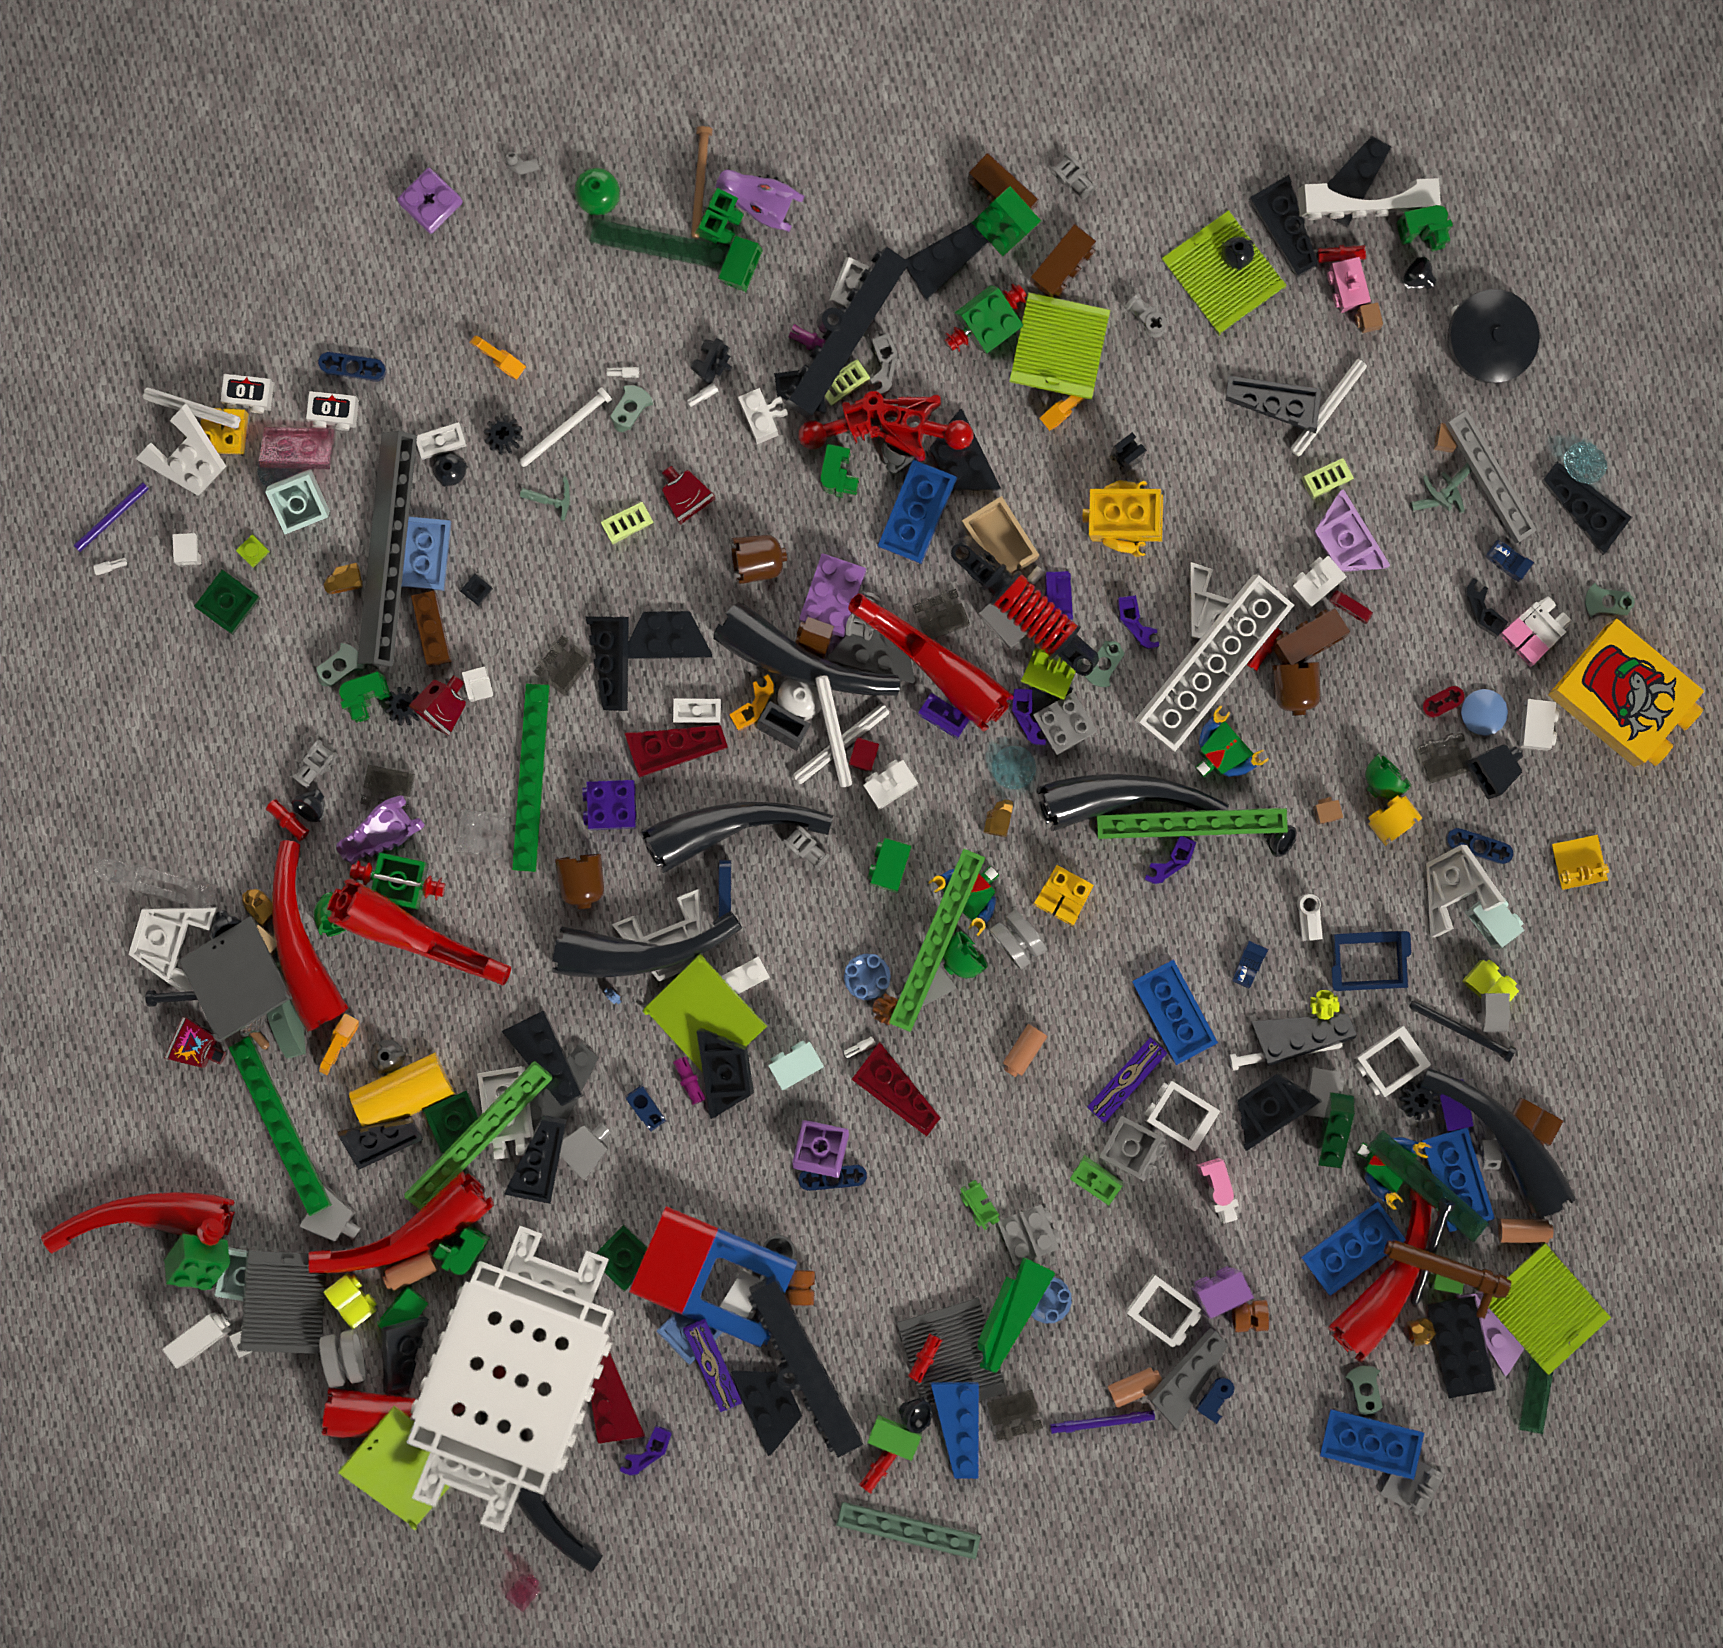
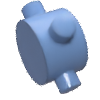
M612 988L604 989V995L613 1004L621 1003V997Z

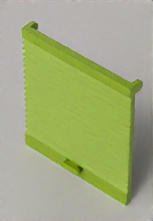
M1229 210L1162 258L1184 290L1215 328L1218 336L1277 292L1286 288V283L1281 279L1269 261H1267L1255 243L1253 245V260L1242 270L1237 271V269L1231 268L1224 263L1221 256L1222 248H1220L1222 242H1226L1234 236H1241L1251 240ZM1236 245L1235 249L1241 251L1243 247Z
M1028 293L1022 321L1024 326L1020 330L1009 382L1092 400L1110 310Z
M701 954L642 1010L645 1015L649 1014L702 1073L697 1030L703 1028L747 1046L767 1027Z
M1543 1243L1537 1251L1507 1277V1279L1511 1280V1288L1507 1297H1500L1499 1299L1492 1297L1489 1305L1492 1313L1547 1375H1550L1611 1319L1609 1314L1583 1287L1570 1270L1567 1269L1546 1243Z
M393 1406L339 1469L338 1473L407 1522L413 1530H416L417 1525L433 1507L412 1498L430 1452L407 1443L415 1421ZM444 1484L439 1499L450 1488L449 1485Z

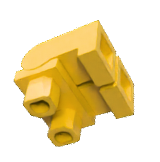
M214 408L239 416L241 421L236 429L201 418L200 426L218 454L242 455L245 453L248 423L247 411Z
M1056 865L1033 905L1049 914H1053L1062 895L1065 896L1054 917L1073 926L1094 885Z

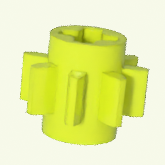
M1329 990L1318 991L1316 998H1310L1312 1014H1316L1320 1019H1330L1333 1017L1334 1012H1339L1340 1002H1338V996Z

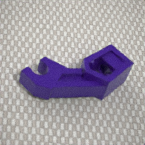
M1136 595L1119 597L1117 599L1119 622L1126 627L1140 643V646L1146 649L1159 648V641L1151 642L1149 640L1150 635L1158 633L1157 629L1143 627L1138 621L1140 613ZM1134 609L1133 616L1135 619L1125 618L1123 610Z
M1014 689L1012 713L1026 735L1027 740L1033 745H1046L1045 739L1041 740L1037 737V733L1042 731V729L1030 717L1032 713V690ZM1016 703H1028L1026 709L1028 712L1024 714V712L1017 710Z
M1179 836L1169 856L1171 860L1166 864L1150 863L1149 868L1154 869L1156 875L1155 877L1145 875L1144 880L1152 884L1163 883L1169 876L1190 863L1197 842ZM1178 849L1188 853L1184 860L1175 859L1174 856L1177 855Z
M656 1425L647 1443V1450L642 1454H626L625 1459L630 1460L632 1466L630 1468L621 1466L620 1472L630 1476L637 1475L644 1468L665 1455L672 1431ZM653 1439L665 1443L664 1447L661 1450L655 1449L652 1451Z

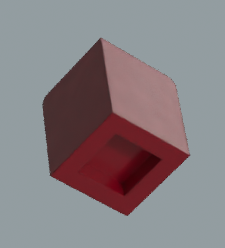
M857 738L849 766L871 773L879 744Z

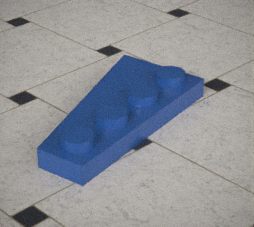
M931 1382L954 1478L979 1479V1383Z

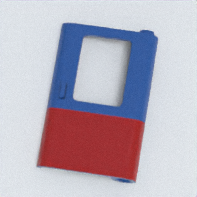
M665 1206L629 1293L699 1322L706 1319L709 1327L761 1348L762 1344L767 1345L772 1333L769 1331V1328L765 1330L761 1322H754L704 1301L700 1295L717 1258H723L766 1277L775 1274L784 1292L792 1278L797 1261Z

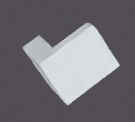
M195 533L173 534V557L175 564H201V555L198 553L197 535Z
M485 667L462 672L468 699L471 702L493 696L488 671Z

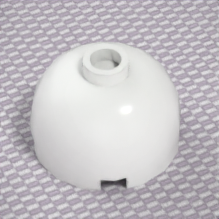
M787 678L778 690L777 701L779 706L804 721L812 719L822 708L816 686Z

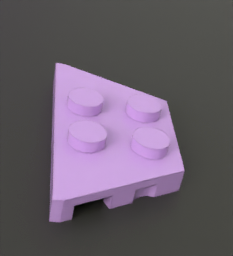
M1344 489L1341 490L1314 531L1321 546L1342 572L1388 568L1390 564Z
M1483 1293L1459 1294L1456 1297L1462 1298L1475 1295L1479 1308ZM1488 1308L1485 1319L1481 1318L1487 1348L1503 1375L1506 1376L1513 1368L1524 1348Z

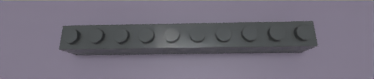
M402 431L382 432L357 660V664L373 667H393L417 443V435Z

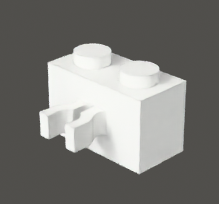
M760 388L739 396V404L756 444L778 436V430L773 418L784 417L788 415L786 409L770 412V410L775 409L776 405L783 403L782 398H776L770 405H767Z
M1329 556L1324 560L1319 557L1310 565L1312 568L1310 572L1306 575L1301 572L1292 580L1294 585L1291 587V590L1308 610L1347 577Z
M894 760L885 766L886 771L880 775L875 772L865 779L867 783L863 787L878 810L918 786V782L904 760L899 763L897 760Z

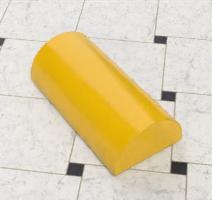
M436 1052L349 1092L353 1109L362 1126L405 1119L455 1095Z

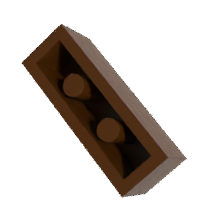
M988 153L968 173L969 185L975 191L979 192L981 190L987 195L986 200L990 204L1011 186L1031 210L1038 205L1039 199Z
M1074 224L1031 276L1030 283L1048 297L1053 298L1055 294L1059 297L1067 287L1064 283L1068 278L1074 279L1082 269L1079 266L1084 259L1089 261L1096 252L1094 249L1096 240Z
M430 591L412 595L426 664L429 667L451 663L452 658L437 593Z
M1335 608L1329 612L1327 609L1321 611L1312 622L1308 623L1306 620L1296 626V631L1293 633L1285 632L1276 638L1277 642L1272 649L1282 665H1300L1347 637L1350 630Z

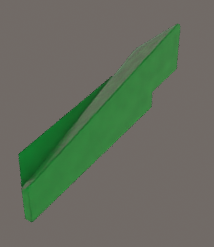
M1023 1257L1016 1279L1014 1280L1006 1276L978 1340V1350L983 1352V1359L980 1363L981 1368L993 1373L998 1372L1054 1278V1271Z

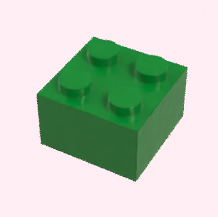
M1009 186L971 223L1003 257L1041 222V219Z
M884 838L883 843L878 842L874 857H877L878 860L876 865L871 864L867 879L871 880L870 886L897 894L912 846L888 838Z

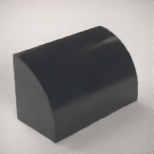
M770 701L758 720L756 729L797 751L811 724Z

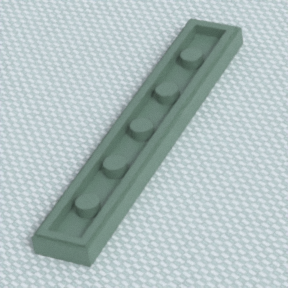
M843 1501L836 1526L975 1560L981 1535Z

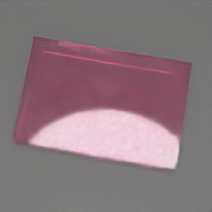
M264 427L259 467L330 469L335 430Z

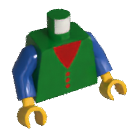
M1219 706L1215 710L1214 716L1209 719L1201 731L1198 742L1201 749L1198 752L1204 759L1195 766L1198 773L1205 777L1214 769L1219 776L1223 774L1227 777L1241 776L1256 768L1257 765L1260 766L1268 762V758L1264 761L1259 759V753L1264 750L1253 753L1225 722L1230 712L1226 716H1221L1219 710L1222 706Z
M991 866L981 874H978L962 911L971 921L968 929L970 930L972 926H976L979 929V932L976 934L977 936L982 933L985 925L992 918L997 902L994 896L996 891L990 884L999 877V874ZM950 869L940 876H935L928 882L929 884L932 882L937 884L938 888L934 891L935 893L940 890L945 893L955 869Z
M1405 1137L1386 1138L1384 1141H1378L1375 1148L1362 1142L1356 1155L1367 1160L1362 1170L1366 1172L1365 1180L1371 1192L1383 1201H1386L1391 1209L1396 1210L1397 1208L1392 1204V1201L1399 1199L1403 1202L1400 1196L1396 1194L1417 1156L1428 1158L1427 1155L1422 1154V1149L1424 1147L1431 1148L1430 1145L1424 1142L1418 1143Z

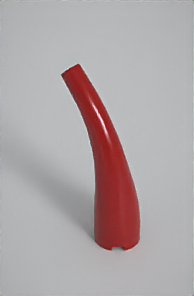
M862 594L855 595L850 601L848 609L852 614L870 625L913 660L943 692L948 700L980 730L986 731L989 729V726L986 724L990 720L997 722L1011 705L1007 700H1012L1014 696L979 667L945 648Z
M283 840L279 843L273 878L272 913L274 934L284 982L292 996L290 1000L305 1030L309 1032L328 1020L330 1021L348 1009V1006L317 956L301 921L295 886L296 867H298L301 846L297 842Z
M353 879L345 880L344 882L347 885L342 890L336 888L329 900L327 910L331 911V916L328 917V920L360 937L418 954L502 986L509 979L511 966L494 960L433 930L401 909L387 897Z
M461 1171L416 1215L389 1236L354 1249L331 1252L330 1250L309 1251V1273L364 1270L395 1263L417 1255L464 1231L466 1227L471 1226L483 1217L494 1206V1201L491 1196L488 1199L485 1198L482 1191L484 1186L469 1173L465 1175Z
M1410 1179L1409 1200H1412L1409 1226L1405 1236L1406 1241L1403 1243L1426 1250L1431 1221L1432 1179ZM1394 1260L1327 1327L1329 1331L1334 1332L1332 1336L1347 1352L1353 1350L1357 1354L1355 1356L1356 1360L1362 1362L1389 1331L1410 1295L1420 1268Z
M189 1192L151 1193L104 1203L75 1215L43 1234L41 1239L46 1249L52 1254L71 1244V1239L85 1232L107 1225L126 1222L180 1236L182 1234L198 1236V1228L208 1218L218 1220L224 1227V1234L229 1235L235 1213L230 1211V1205L233 1206L235 1202L233 1199L217 1195Z
M502 1365L494 1367L492 1371L493 1377L503 1379L506 1376V1370ZM329 1387L327 1395L332 1396H328V1400L325 1403L322 1427L328 1428H323L321 1435L339 1438L368 1437L393 1406L412 1419L413 1414L410 1412L416 1398ZM461 1402L455 1403L452 1407L453 1415L466 1410L465 1405Z

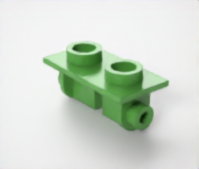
M975 1179L968 1183L969 1189L965 1185L960 1189L962 1192L960 1197L966 1206L970 1205L974 1212L972 1217L978 1227L982 1226L986 1230L989 1227L988 1222L994 1225L1000 1221L998 1218L999 1213L991 1201L984 1205L981 1201L986 1199L988 1195L981 1183H977Z

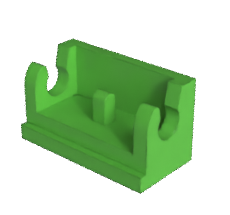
M1085 1155L1070 1177V1180L1108 1206L1123 1186L1121 1179Z
M878 1415L867 1443L912 1461L922 1433H912L904 1428L902 1424Z

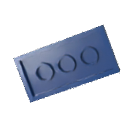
M913 460L878 547L922 564L957 477Z
M1174 959L1131 981L1175 1065L1218 1043Z
M1468 1127L1421 1140V1142L1431 1146V1148L1424 1147L1423 1150L1425 1155L1428 1156L1426 1160L1438 1200L1440 1198H1447L1456 1203L1454 1210L1449 1212L1446 1221L1448 1232L1495 1219Z
M1376 1201L1302 1255L1301 1258L1328 1296H1331L1387 1254H1384V1247L1388 1240L1392 1241L1394 1239L1405 1242L1406 1239L1380 1203Z
M1330 1409L1320 1456L1414 1480L1424 1432Z

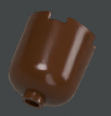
M757 535L731 539L732 544L736 545V548L731 549L734 571H738L740 577L736 578L738 585L772 579L781 573L783 562L787 561V553L785 548H781L779 541L774 536Z
M1306 662L1300 665H1272L1275 698L1277 705L1282 710L1292 711V716L1306 715V710L1313 709L1318 705L1321 696L1319 662Z
M601 854L580 855V860H576V858L570 859V857L555 859L560 895L565 903L577 905V909L591 908V903L601 899L604 893Z

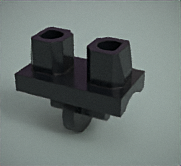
M715 338L714 341L705 339L701 346V351L707 354L704 361L694 360L691 370L704 382L711 384L715 376H721L723 370L730 372L732 366L727 363L730 355L727 354L729 347L721 339Z

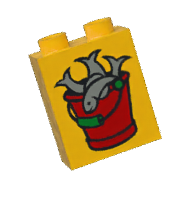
M1617 618L1606 624L1548 694L1550 698L1634 767L1644 764L1647 760L1654 766H1657L1674 746L1666 739L1674 727L1678 725L1684 731L1687 730L1704 710L1696 703L1704 690Z

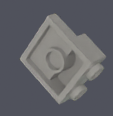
M1121 1116L1099 1158L1145 1181L1146 1177L1151 1178L1155 1172L1156 1166L1153 1164L1156 1158H1161L1167 1148V1145L1164 1144L1166 1139Z
M1042 1204L997 1222L1015 1266L1021 1264L1023 1257L1031 1260L1059 1249L1058 1243L1062 1242L1057 1229H1051L1049 1221L1053 1220L1048 1207L1043 1208Z

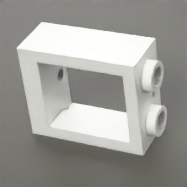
M1404 1026L1398 1027L1354 1058L1357 1062L1354 1065L1362 1077L1364 1075L1368 1077L1371 1082L1368 1084L1369 1088L1376 1096L1380 1094L1381 1097L1388 1096L1431 1065ZM1398 1038L1417 1066L1385 1088L1366 1059Z
M1169 1081L1168 1084L1164 1082L1157 1092L1160 1098L1156 1104L1151 1103L1144 1114L1148 1116L1145 1121L1196 1152L1220 1111L1175 1082ZM1173 1090L1207 1110L1189 1140L1155 1120Z
M1152 1274L1126 1310L1129 1316L1173 1348L1176 1344L1178 1346L1181 1345L1187 1336L1185 1331L1189 1325L1194 1326L1201 1317L1199 1314L1201 1309L1154 1274ZM1158 1286L1165 1289L1191 1309L1171 1338L1138 1315Z
M218 1311L211 1313L162 1350L176 1369L182 1367L231 1331L229 1327L231 1322L224 1313L219 1314Z

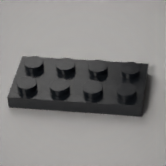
M1476 1296L1428 1304L1431 1323L1436 1333L1435 1341L1448 1398L1495 1391L1497 1388L1481 1318L1476 1316L1478 1311Z

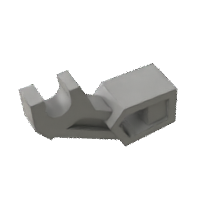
M888 333L872 339L878 362L882 364V368L870 379L871 384L881 383L882 388L876 390L881 395L888 393L892 387L893 373L898 354ZM890 348L891 356L887 360L883 359V355L880 352Z
M1483 1122V1139L1480 1142L1483 1169H1500L1502 1162L1500 1145L1492 1130Z

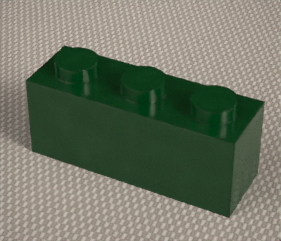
M1330 1092L1317 1146L1318 1166L1342 1169L1355 1116L1354 1095Z

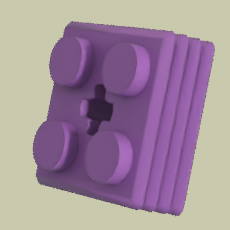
M427 168L397 198L399 204L430 234L463 203L461 197L431 168ZM426 197H429V198L433 197L434 203H433V204H431V203H427V204H426L425 198H426Z
M803 1120L792 1161L793 1168L838 1178L848 1142V1129ZM820 1145H824L826 1151L818 1153L817 1149L815 1148H819Z

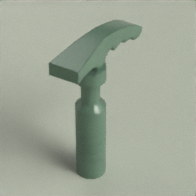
M1466 463L1449 481V485L1440 492H1437L1432 487L1427 476H1423L1427 490L1434 500L1450 511L1452 506L1445 498L1450 495L1449 492L1453 488H1456L1470 474L1472 469Z
M1442 472L1443 479L1449 484L1451 478L1445 472ZM1456 487L1451 490L1452 495L1450 494L1445 500L1450 504L1454 501L1458 506L1459 513H1463L1465 511L1460 492ZM1434 498L1411 502L1412 511L1440 505Z
M566 476L563 478L565 490L563 495L565 498L563 500L558 498L555 500L549 498L548 495L522 488L520 493L522 498L542 504L548 503L554 505L555 508L562 507L560 519L565 522L570 505V489Z

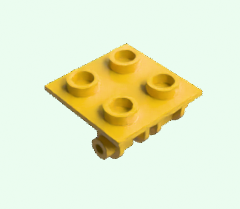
M1598 835L1552 844L1562 890L1608 881L1607 873H1609V867L1607 864H1604Z

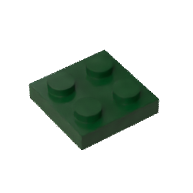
M221 569L194 607L233 635L261 597Z
M467 1090L423 1110L442 1153L446 1152L479 1118Z
M623 1224L595 1254L609 1259L604 1273L625 1292L632 1285L648 1247Z

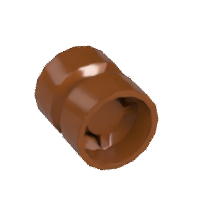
M794 1270L788 1284V1289L785 1291L791 1305H814L815 1291L811 1289V1286L815 1284V1271Z
M1253 1300L1251 1304H1248L1246 1301L1232 1308L1234 1332H1248L1250 1328H1253L1255 1332L1268 1331L1269 1311L1267 1300Z

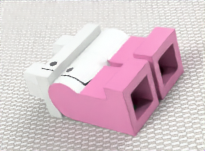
M1546 597L1540 602H1535L1499 634L1513 650L1523 643L1529 635H1533L1516 651L1529 667L1533 666L1566 633L1565 629L1572 621L1564 612L1556 619L1549 614L1556 606L1550 597Z
M1216 1158L1197 1164L1198 1173L1206 1176L1210 1187L1208 1195L1213 1201L1209 1203L1211 1210L1218 1213L1219 1219L1223 1223L1237 1220L1234 1207L1239 1206L1237 1199L1234 1198L1224 1160Z

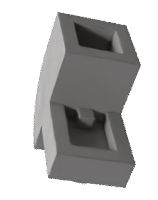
M1510 993L1481 994L1482 1013H1478V1023H1482V1032H1506L1510 1018Z

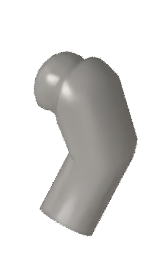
M510 152L505 157L507 167L517 174L522 175L540 170L537 158L523 161L517 157L515 152Z

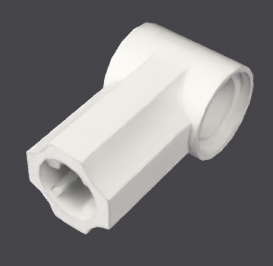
M1313 894L1302 895L1297 901L1302 941L1323 939L1320 899ZM1307 898H1311L1314 901V908L1309 912L1303 907V902Z

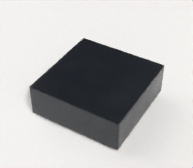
M474 573L460 592L479 607L493 588Z

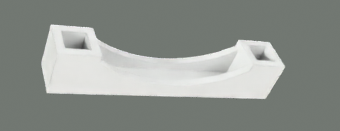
M1439 178L1416 179L1409 183V189L1405 192L1378 200L1349 198L1328 189L1327 183L1305 184L1298 188L1300 217L1308 216V220L1321 219L1322 215H1330V219L1343 218L1344 214H1352L1353 218L1366 217V213H1375V217L1388 216L1389 212H1397L1398 216H1402L1407 211L1441 205Z

